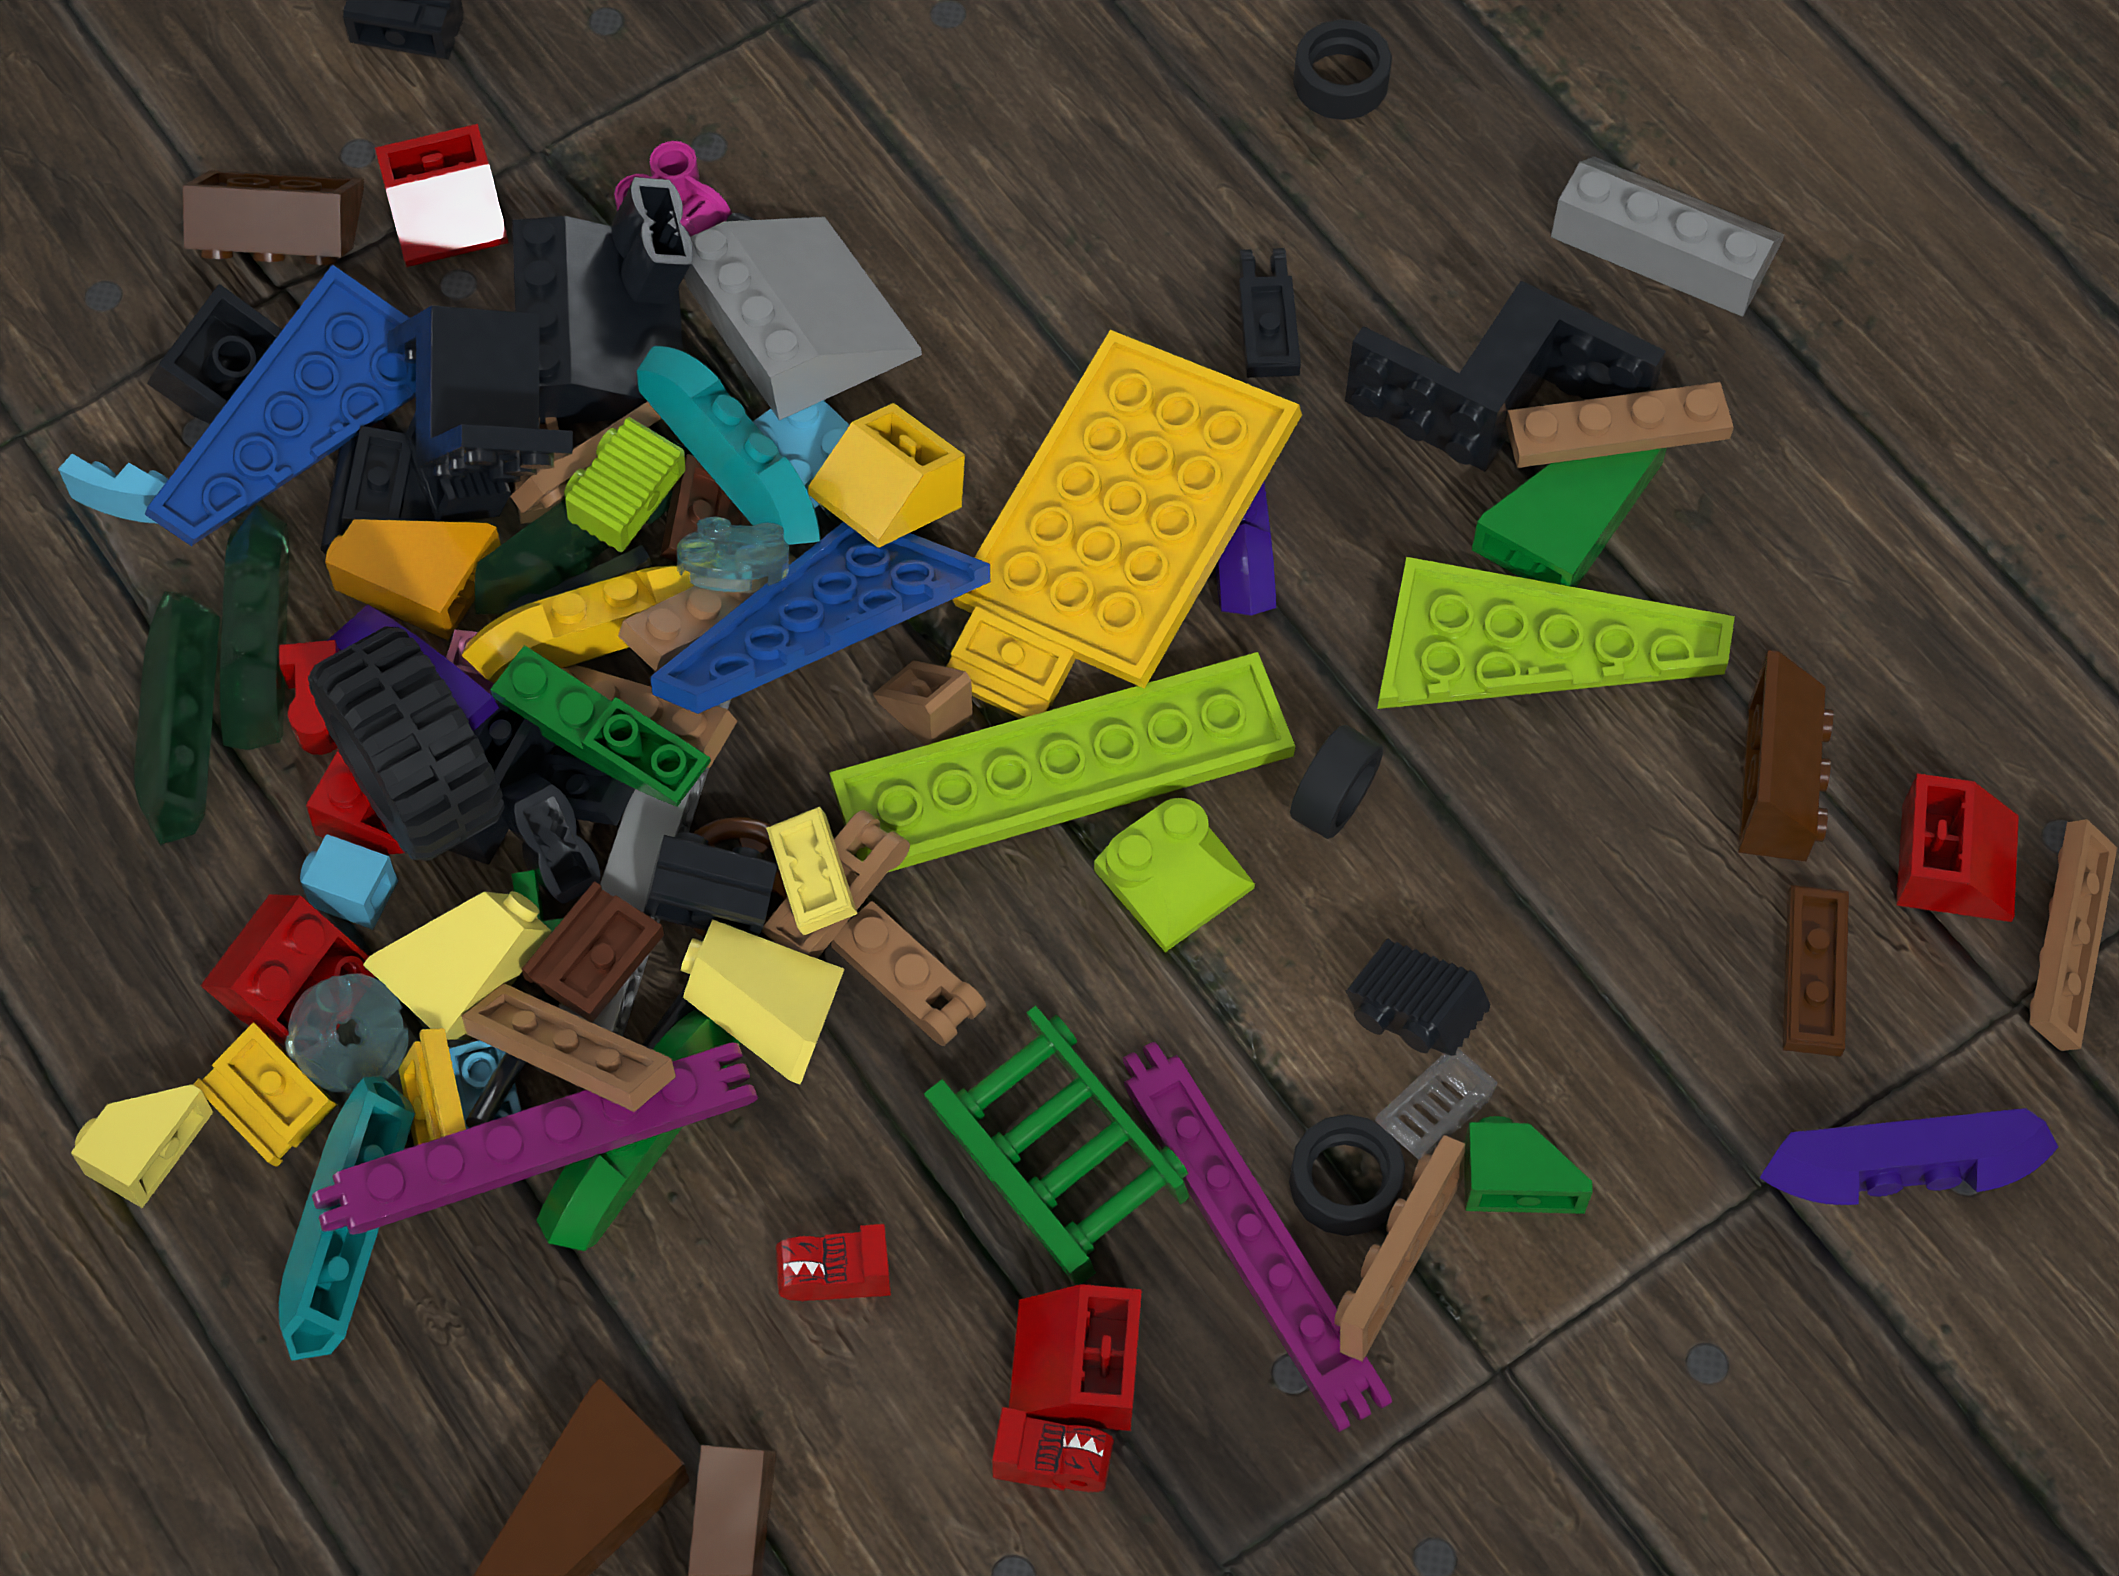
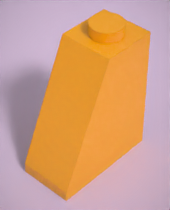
M354 519L343 536H337L330 544L325 563L334 590L449 640L504 555L497 527L488 523Z

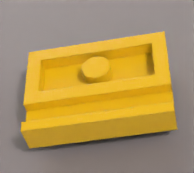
M975 606L951 652L952 657L946 667L966 671L971 679L973 697L1021 719L1046 712L1048 707L1052 706L1076 658L1073 651Z
M254 1022L212 1064L214 1067L203 1080L198 1078L193 1084L202 1090L205 1098L268 1163L275 1167H278L283 1162L282 1156L292 1146L296 1148L338 1105L261 1026Z
M444 1028L421 1029L419 1033L421 1041L413 1043L398 1068L403 1094L411 1102L415 1113L411 1125L414 1146L466 1130Z

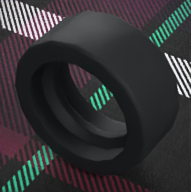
M1339 19L1323 22L1307 31L1297 46L1293 83L1298 98L1311 111L1332 119L1348 120L1363 117L1375 110L1386 97L1392 62L1388 43L1375 29L1358 21ZM1341 54L1353 56L1364 61L1371 68L1372 76L1361 83L1340 85L1320 78L1312 68L1315 62L1326 56Z
M1348 725L1339 726L1324 742L1306 770L1292 800L1290 808L1291 818L1326 839L1334 837L1354 814L1370 787L1383 756V746Z
M1345 1114L1325 1118L1307 1129L1295 1146L1289 1185L1294 1204L1308 1222L1324 1232L1351 1236L1368 1233L1388 1220L1394 1204L1400 1198L1406 1167L1401 1147L1387 1129L1369 1118ZM1347 1145L1361 1148L1374 1156L1380 1164L1383 1176L1381 1188L1375 1197L1364 1204L1347 1206L1333 1203L1320 1195L1314 1187L1311 1173L1313 1163L1322 1151L1329 1147Z

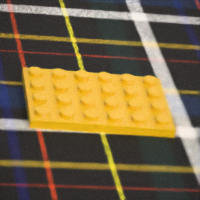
M1110 330L974 557L990 564L991 582L952 599L955 606L970 613L973 612L975 606H978L1073 651L1075 658L1145 689L1300 420L1302 412L1299 404Z

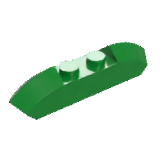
M697 1009L679 1020L663 1036L653 1050L671 1058L673 1062L728 1043L735 1042L740 1045V1042ZM729 1064L721 1066L722 1069L727 1068ZM682 1127L566 1165L552 1187L536 1220L547 1242L586 1251L597 1244Z

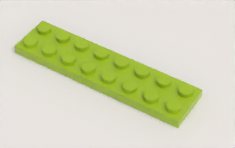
M1256 652L1149 682L1145 689L1140 686L1131 687L829 772L844 825L856 813L865 810L880 821V828L886 833L894 831L909 841L910 848L907 856L898 867L888 871L891 872L1294 756L1295 744L1259 653ZM866 846L860 848L854 856L863 862L872 850Z

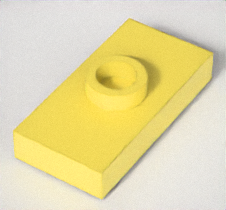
M821 807L766 828L797 928L803 935L858 914L826 814Z

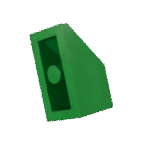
M1490 1116L1478 1122H1469L1464 1140L1465 1211L1585 1214L1593 1193L1592 1180L1530 1123H1514L1512 1119L1503 1116Z

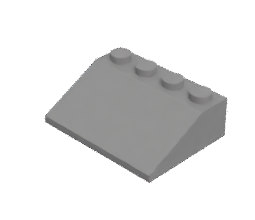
M825 217L726 221L690 237L693 245V259L685 274L686 285L779 420L922 355L921 347Z

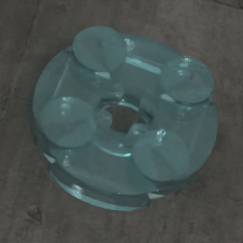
M708 517L697 522L696 532L686 535L679 541L677 545V570L681 576L685 570L690 572V583L700 588L723 592L752 590V580L768 576V586L786 577L789 572V545L784 540L783 527L778 524L731 525L730 521L725 518Z
M364 974L332 976L309 987L296 1002L289 1019V1035L285 1042L286 1051L289 1057L297 1062L300 1070L316 1085L337 1093H352L363 1077H383L387 1080L399 1068L405 1057L409 1042L408 1027L403 1029V1019L399 1013V1010L403 1008L398 998L386 985L373 977ZM351 1018L357 1023L354 1032L361 1040L358 1045L350 1043L344 1047L339 1042L336 1028L337 1024L347 1023Z

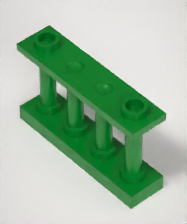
M1035 1005L1026 1012L1033 1030L1038 1035L1034 1040L968 1092L962 1088L954 1094L944 1080L941 1079L927 1090L924 1096L933 1112L1074 1285H1079L1096 1273L1087 1256L1095 1250L1092 1244L1164 1186L1181 1205L1190 1198L1185 1183L1182 1180L1189 1173L1168 1146H1165L1160 1151L1155 1148L1071 1047L1078 1041L1061 1018L1054 1015L1048 1020ZM1054 1054L1074 1080L1004 1136L998 1132L990 1138L978 1123L985 1116L982 1110ZM1091 1098L1111 1124L1041 1180L1035 1176L1026 1182L1014 1167L1021 1160L1018 1154L1087 1099ZM1128 1142L1148 1168L1079 1224L1076 1225L1071 1221L1063 1227L1050 1211L1058 1205L1055 1199L1124 1143Z

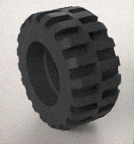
M385 626L314 665L308 676L309 688L315 698L317 709L325 721V726L336 743L345 764L348 765L355 781L369 800L378 818L382 820L387 831L393 839H396L400 848L411 859L431 860L498 821L504 809L503 795L500 786L495 780L496 775L484 754V749L477 736L473 733L461 707L459 708L453 698L449 687L441 679L428 656L424 655L417 642L413 638H409L408 633L404 629Z

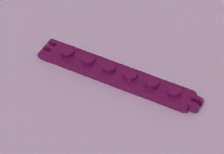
M1155 1041L1143 1046L1144 1054L1151 1065V1068L1147 1070L1135 1052L1122 1058L1123 1063L1131 1076L1130 1079L1124 1081L1128 1095L1160 1147L1163 1149L1165 1146H1168L1187 1169L1189 1174L1182 1179L1186 1189L1337 1432H1341L1350 1427L1348 1417L1340 1405L1344 1401H1346L1359 1421L1371 1415V1410L1361 1394L1364 1390L1368 1391L1379 1409L1391 1404V1396L1367 1356L1361 1362L1340 1353V1327L1334 1324L1337 1308L1181 1059L1177 1055L1166 1059Z
M735 1042L728 1043L673 1061L676 1077L635 1112L585 1090L341 1170L332 1176L334 1185L320 1189L312 1194L316 1209H326L341 1204V1207L326 1211L319 1216L321 1228L323 1231H332L347 1226L350 1234H360L592 1157L596 1154L626 1146L749 1105L758 1099L753 1085L729 1089V1087L741 1084L750 1078L746 1064H736L724 1069L721 1067L733 1063L742 1057L739 1044Z

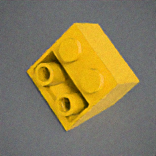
M892 403L850 424L809 484L808 493L810 497L877 548H880L962 507L965 454L895 403Z

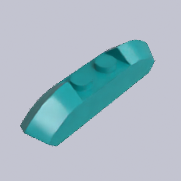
M653 346L637 369L639 392L769 545L820 542V528L811 497L793 465L786 456L782 457L778 452L776 444L758 429L746 415L741 403L728 394L720 379L707 366L680 350L664 346Z
M363 1077L342 1107L326 1141L287 1260L279 1295V1323L291 1361L329 1355L341 1343L347 1333L379 1227L360 1234H350L347 1226L332 1231H323L319 1222V1216L326 1211L341 1207V1204L326 1209H316L312 1194L320 1189L334 1185L332 1176L341 1170L404 1150L415 1113L411 1102L383 1077Z

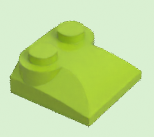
M1185 798L1170 799L1157 806L1116 835L1094 860V871L1164 952L1170 950L1255 887L1252 879L1209 828L1208 817L1203 808L1196 802Z

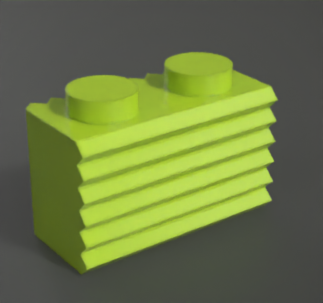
M631 417L626 418L624 424L619 426L618 430L612 427L604 434L596 449V456L598 457L593 460L592 465L587 467L586 471L582 468L578 469L569 479L564 490L567 516L570 522L577 524L582 530H587L590 535H595L600 541H605L608 546L614 547L618 552H623L686 470L685 453L682 448Z

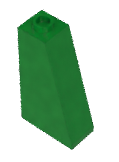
M1667 448L1549 464L1480 517L1476 525L1472 551L1521 578L1577 587L1663 464Z

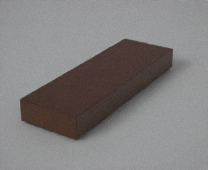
M1791 885L1787 897L1783 1023L1784 1051L1841 1057L1845 1050L1849 891Z

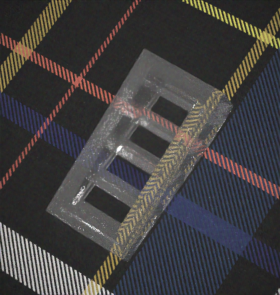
M1457 1047L1455 1056L1441 1055L1377 1115L1375 1121L1420 1160L1438 1145L1443 1135L1450 1136L1490 1101L1498 1082ZM1446 1081L1464 1098L1460 1101L1441 1083ZM1430 1092L1434 1093L1452 1110L1449 1113L1446 1112L1427 1094ZM1419 1103L1439 1122L1436 1125L1432 1124L1413 1106ZM1404 1114L1426 1134L1422 1138L1419 1137L1399 1117Z

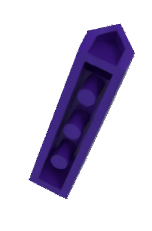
M1263 482L1215 565L1219 606L1222 612L1254 615L1276 608L1274 561L1265 482Z
M2026 1108L1790 1132L1759 1178L1790 1195L1813 1202L1833 1205L1859 1204V1191H1867L1868 1195L1873 1197H1882L1895 1194L1907 1186L1926 1185L1928 1190L1939 1191L1956 1187L1962 1181H1965L1976 1192L2009 1185L2029 1175L2045 1163L2059 1146L2046 1122Z

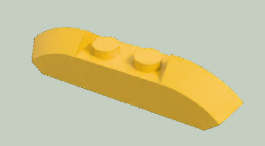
M699 566L649 567L531 602L505 613L485 626L466 644L461 656L488 681L495 683L524 645L559 668L629 647L618 637L623 620L722 572Z

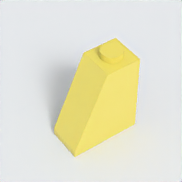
M484 891L370 955L363 966L430 1029L444 1028L447 1040H471L473 1037L467 1035L462 1015L503 983L512 986L522 972L524 965L552 931L537 918L540 912L539 909L525 896L511 891L509 894Z
M712 919L704 940L700 941L692 938L680 971L690 974L683 998L789 1081L801 1085L844 968Z

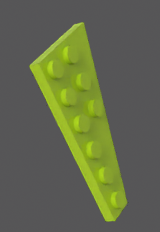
M1406 557L1377 709L1724 675L1729 660L1735 616Z

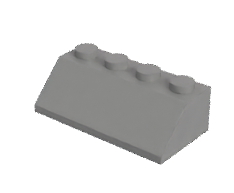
M1591 157L1579 162L1558 200L1551 238L1743 317L1785 234L1599 158Z

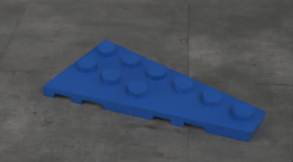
M332 264L149 504L145 515L190 546H193L340 448L347 441L359 435L361 426H373L415 398L416 364L405 362V354L388 353V331L410 318Z
M842 522L821 539L820 542L816 543L651 676L652 695L699 714L991 582L990 564L911 533L877 548L845 522Z

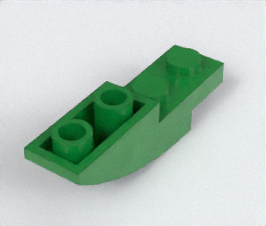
M525 645L490 689L494 699L538 726L542 736L622 783L678 807L711 762L709 756L617 697L612 701Z

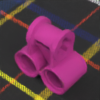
M680 141L665 142L654 149L650 156L652 177L646 174L629 175L622 179L615 188L614 195L618 211L634 177L670 180L676 187L683 205L680 223L684 226L690 237L722 222H726L727 218L732 214L730 207L718 192L700 183L695 152L689 145Z

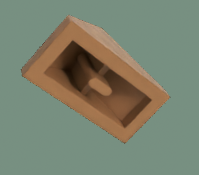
M913 660L873 693L877 702L924 746L949 739L973 719L972 685L966 671Z

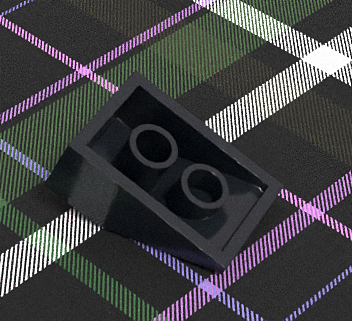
M218 284L158 364L147 384L190 415L211 424L283 329L225 287Z

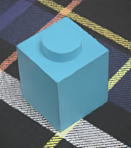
M328 834L323 839L318 851H311L308 854L300 873L301 885L309 903L315 909L372 930L398 883L389 856Z

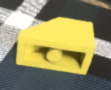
M192 1084L106 1105L97 1119L92 1118L84 1124L76 1137L75 1148L71 1154L86 1176L143 1208L211 1117L213 1111L202 1090Z

